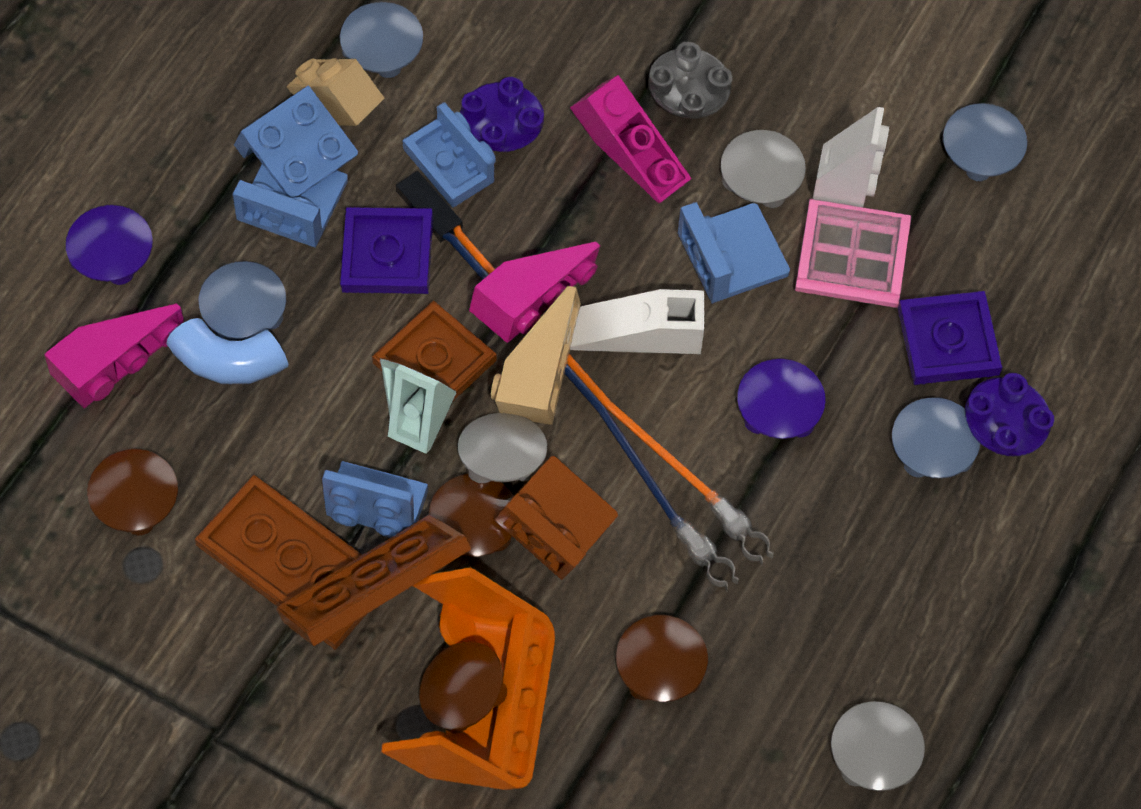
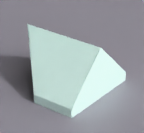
M380 358L390 416L388 437L427 454L440 430L456 391L440 381L413 369Z

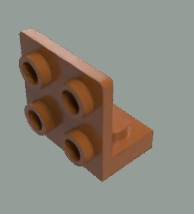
M551 456L494 520L558 578L563 580L618 517V512L558 458Z

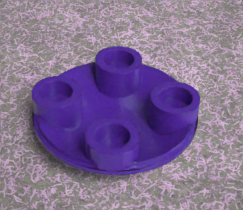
M506 77L500 82L483 85L465 94L462 98L460 113L467 120L472 135L478 142H486L492 151L508 152L521 149L532 143L543 128L544 111L541 103L515 77Z
M117 205L100 206L85 212L72 224L66 237V253L72 268L90 279L111 281L116 285L126 284L131 281L134 273L143 267L148 260L153 245L152 233L145 219L137 212Z
M771 359L755 365L744 375L738 388L737 401L741 415L744 418V424L749 431L756 434L761 433L772 438L787 439L806 437L811 434L824 412L825 392L818 377L806 366L792 360Z
M1009 373L1004 377L992 378L980 383L972 390L965 405V418L967 417L966 422L972 435L984 447L1001 455L1022 456L1034 452L1044 444L1054 423V415L1049 410L1043 397L1028 385L1027 380L1022 375L1017 373Z

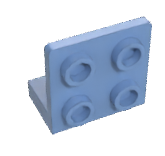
M309 85L243 129L234 144L243 158L254 152L284 194L290 198L301 196L350 162L358 154V150Z
M262 164L252 184L239 180L233 192L236 220L316 248L347 185L348 176L343 172L335 171L301 196L290 198L284 194Z
M697 202L681 207L678 235L711 303L789 276L790 268L756 203L712 218L708 215L703 216Z
M344 461L341 462L338 473L325 470L322 477L327 516L345 526L360 524L374 528L379 534L390 538L419 520L428 493L427 483Z

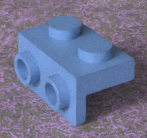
M445 102L437 106L436 120L403 140V150L452 208L494 182V163L496 158L492 149L486 142H478L472 135L470 126L460 112L454 113Z

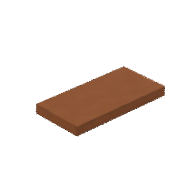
M255 475L250 478L195 538L197 547L277 607L362 556L361 553ZM366 615L325 639L324 642L336 650Z
M427 515L279 605L277 611L287 626L311 645L316 646L472 549L465 535L432 515Z

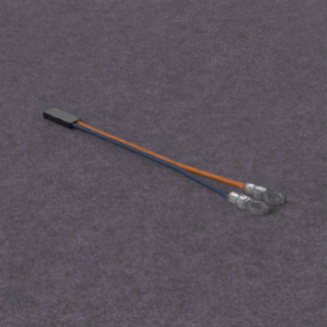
M419 171L396 184V192L410 208H432V233L440 242L444 240L449 241L482 280L495 270L462 232L463 221ZM569 354L564 374L600 414L670 519V524L674 528L676 536L686 546L689 557L701 567L704 565L708 567V580L715 586H725L727 592V581L716 580L709 573L710 561L713 559L716 563L727 564L732 569V582L738 584L739 578L734 577L735 567L731 560L725 557H717V549L711 539L700 534L691 522L684 520L681 515L676 514L608 411L705 496L711 511L720 520L724 532L731 539L743 542L742 552L747 559L760 561L761 566L763 564L761 555H752L746 551L744 543L747 534L751 538L762 539L768 547L767 557L773 558L774 553L769 551L770 542L768 537L761 532L751 531L752 524L745 513L735 509L726 497L707 487L619 409Z

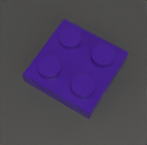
M346 207L340 282L342 293L429 294L433 232L432 208Z
M985 291L899 301L898 313L914 385L1000 375L1002 364Z

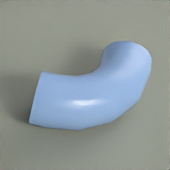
M195 318L176 327L167 338L166 344L188 369L195 375L220 384H251L275 375L286 369L289 365L280 344L268 330H263L257 335L242 341H229L216 336L202 319Z

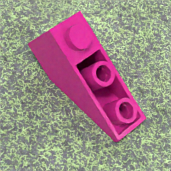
M619 75L600 84L570 107L592 140L658 204L692 179Z
M591 242L503 262L475 286L469 311L507 343L520 332L523 335L527 334L540 319L541 314L554 303L567 286L574 287L577 283L584 285L592 278L598 268L595 262L600 245L597 242Z
M176 303L78 327L44 354L50 375L83 408H86L94 400L100 401L110 394L118 381L128 373L134 374L147 363L148 358L162 346L168 347L166 343L170 333L184 323L181 307Z

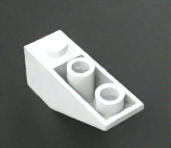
M875 108L823 144L813 200L863 208L865 197H874L889 133V126L881 125L884 108Z
M659 289L580 306L570 350L701 354L704 334V291Z

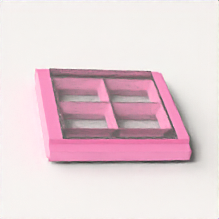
M810 199L795 291L898 308L911 215Z

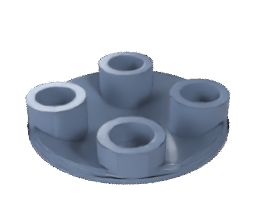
M389 2L366 4L353 11L342 25L340 32L342 54L347 59H357L366 71L378 73L385 78L395 77L400 73L401 68L410 64L417 57L423 44L421 24L412 12L400 5Z
M972 104L959 109L947 121L942 136V142L950 159L958 167L965 170L970 179L975 181H984L989 176H998L1011 171L1022 161L1027 149V136L1021 122L1006 109L992 104Z
M234 262L224 265L215 270L201 287L199 294L200 313L206 324L220 338L229 341L247 339L263 330L276 329L283 321V313L286 306L285 288L280 278L272 270L261 264Z
M924 398L912 402L899 413L892 429V443L897 456L904 463V468L909 475L914 477L948 478L966 472L972 467L978 455L980 443L972 435L968 427L965 409L962 406L943 398Z

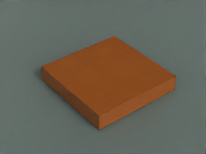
M433 300L372 356L373 364L381 371L380 358L401 364L438 380L456 391L454 401L497 361V354Z

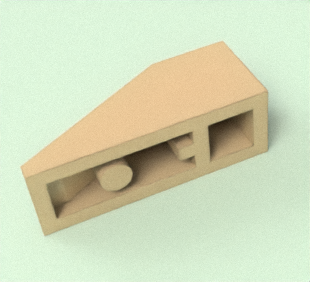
M567 286L505 359L502 374H495L491 388V399L495 400L500 413L518 415L532 422L552 425L581 305L576 287Z

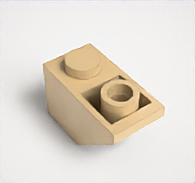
M310 59L296 70L295 74L297 77L286 86L295 95L309 85L337 124L344 126H357L384 99V96L357 59Z

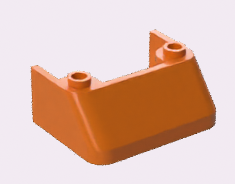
M471 567L431 574L413 585V587L443 604L439 629L444 640L449 646L462 642H477L489 647L501 662L503 683L507 686V696L501 705L493 707L481 721L467 727L465 731L459 734H453L447 730L446 734L441 731L426 732L417 739L383 743L381 752L431 779L502 790L524 788L530 783L534 771L555 644L553 624L545 613Z

